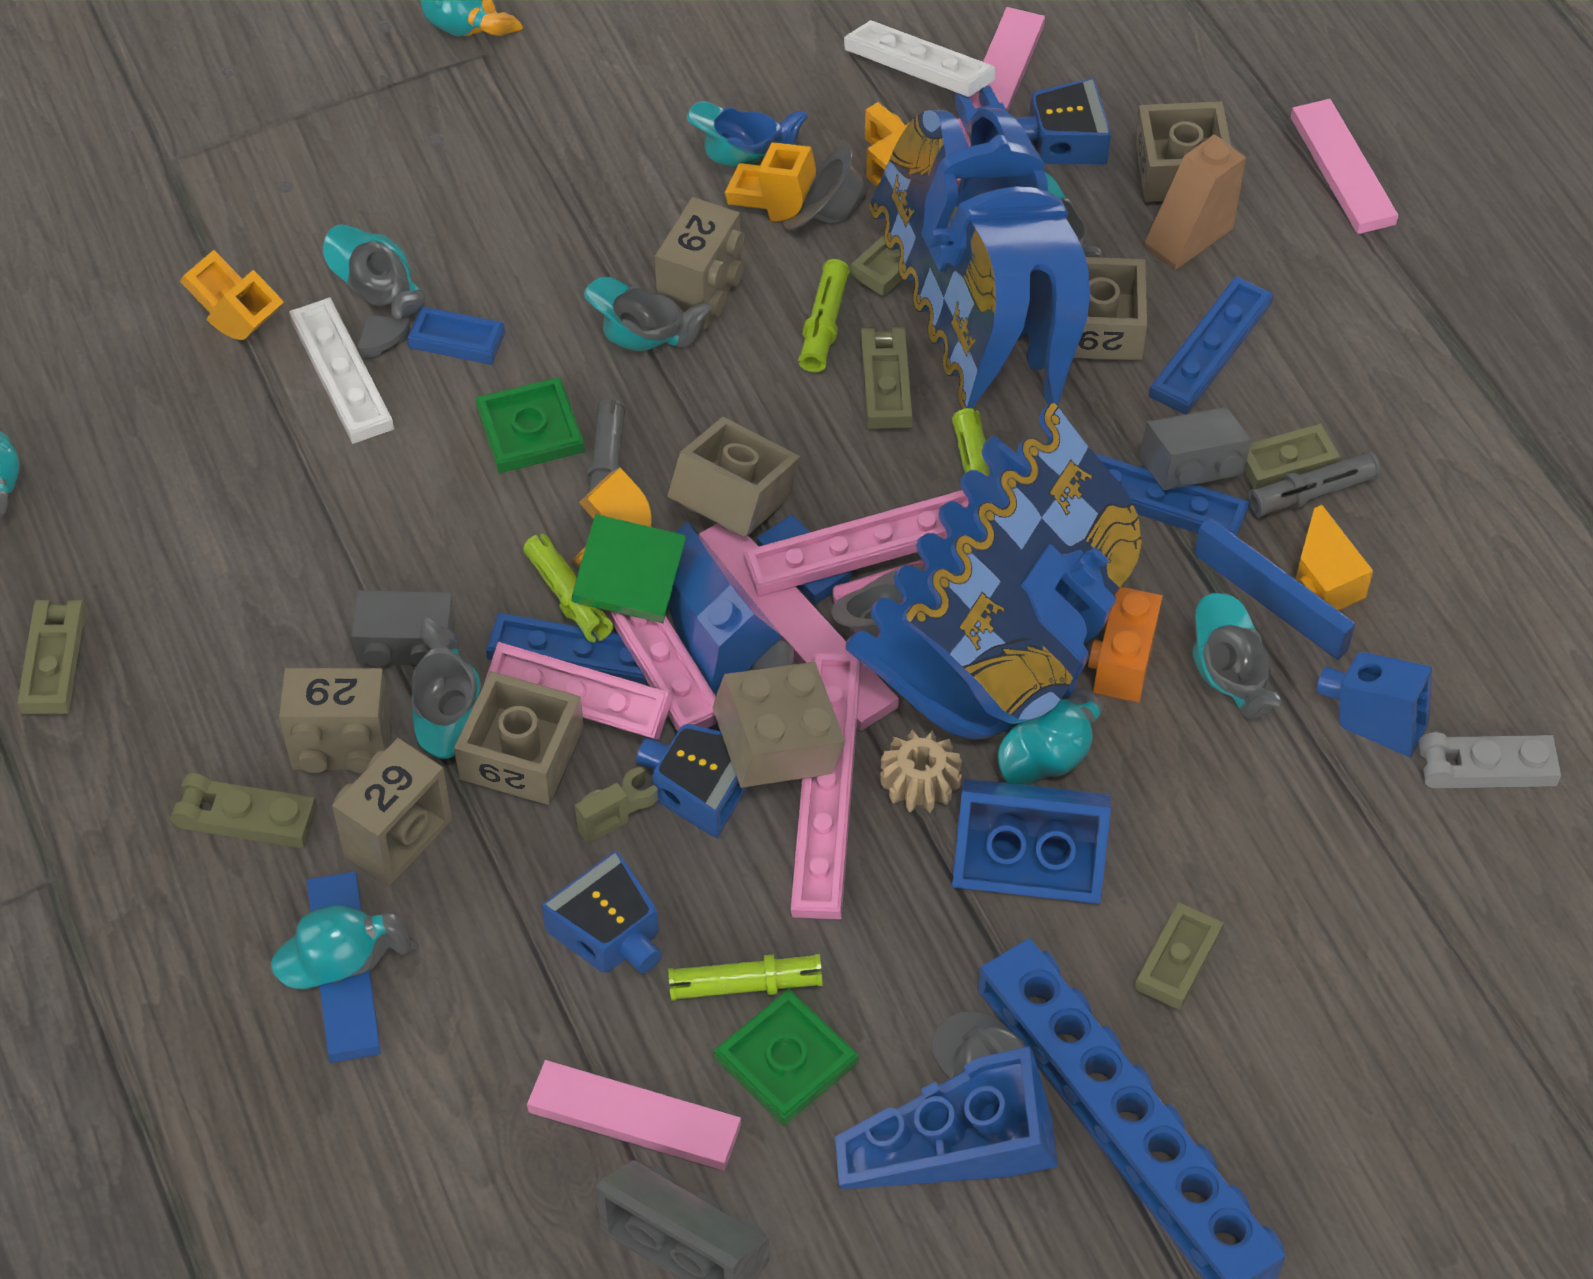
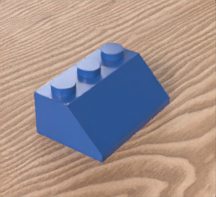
M964 778L952 887L1100 904L1111 814L1110 794Z

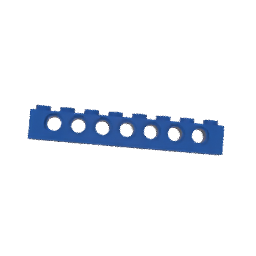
M1028 938L980 967L979 994L1000 1021L1010 1031L1014 1032L1024 1042L1026 1047L1031 1048L1037 1068L1202 1279H1277L1285 1259L1284 1248L1279 1237L1268 1226L1262 1227L1250 1212L1249 1202L1243 1192L1235 1185H1228L1217 1171L1216 1161L1210 1151L1202 1144H1195L1185 1131L1184 1122L1177 1110L1170 1104H1163L1153 1091L1152 1082L1144 1069L1139 1065L1133 1066L1122 1053L1121 1044L1115 1033L1107 1026L1102 1027L1093 1017L1090 1005L1083 993L1077 988L1071 989L1061 977L1059 966L1054 957L1046 950L1041 952L1032 939ZM1041 996L1048 1002L1037 1004L1031 1002L1028 997ZM1071 1034L1079 1040L1065 1042L1058 1038V1035ZM1100 1072L1107 1075L1110 1079L1107 1081H1096L1089 1077L1088 1074ZM1131 1111L1138 1114L1141 1120L1128 1121L1122 1118L1119 1113ZM1163 1151L1170 1154L1174 1160L1162 1162L1155 1159L1150 1153ZM1188 1191L1200 1193L1206 1201L1202 1203L1191 1202L1184 1197L1183 1193ZM1221 1232L1230 1233L1240 1243L1235 1245L1222 1243L1215 1234Z

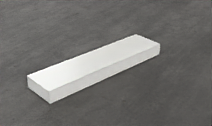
M872 20L844 37L845 50L967 97H970L995 80V67Z
M331 298L289 311L291 322L352 444L394 430L393 420Z

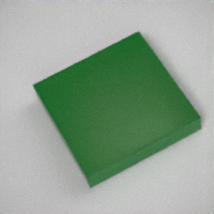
M561 377L475 397L476 409L498 474L585 452L584 441Z
M595 514L573 589L572 602L664 624L686 542V535Z
M787 989L714 1049V1059L783 1127L859 1063V1055L790 989Z

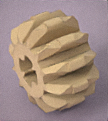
M913 729L908 734L907 741L894 737L890 751H884L881 757V768L883 769L880 775L881 785L883 789L889 790V798L892 804L906 800V808L909 813L916 805H923L930 814L932 809H934L935 801L947 806L952 798V792H957L961 785L962 775L959 771H961L962 761L960 754L952 752L953 746L950 739L935 742L936 736L933 730H931L926 738H919Z

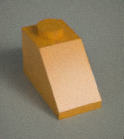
M1323 505L1314 508L1296 580L1335 609L1340 610L1366 598L1373 570Z

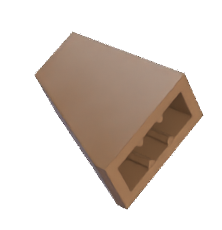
M1215 134L1185 154L1145 240L1144 248L1176 271L1234 228L1246 157Z

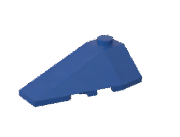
M686 521L675 532L686 535V542L669 607L677 635L716 696L724 674L747 671L782 635L693 525Z
M1025 1047L979 1057L964 1065L965 1071L938 1085L935 1081L922 1088L923 1094L896 1109L888 1107L835 1136L839 1186L842 1189L1003 1178L1058 1167L1053 1119L1031 1048Z

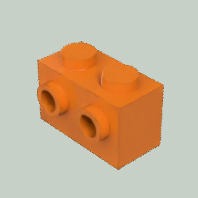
M1120 587L1114 594L1116 603L1111 609L1107 622L1101 629V631H1105L1103 641H1093L1088 667L1097 669L1093 693L1140 703L1163 595Z

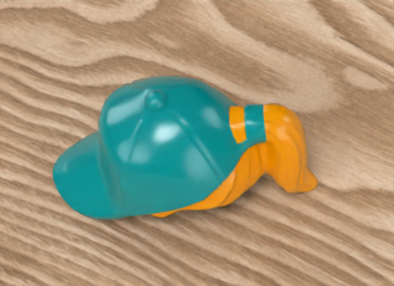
M419 0L425 18L437 28L456 37L470 36L481 33V31L494 36H503L523 29L520 21L513 15H509L506 12L497 13L493 0Z

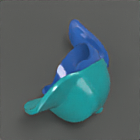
M702 101L695 103L688 111L686 117L690 124L706 134L704 148L708 157L724 166L737 168L739 163L753 165L765 157L771 143L795 145L800 127L807 119L808 113L804 111L793 112L781 123H778L770 116L761 112H741L733 107L722 109L710 102Z

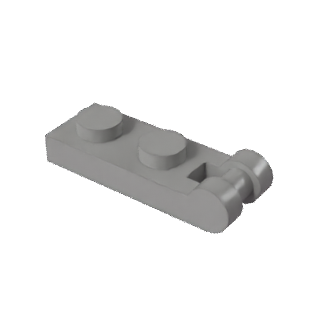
M1432 732L1421 736L1418 740L1420 755L1427 762V765L1423 768L1425 784L1431 788L1557 786L1561 778L1553 735L1447 737L1443 733ZM1456 759L1457 765L1452 766L1446 760Z

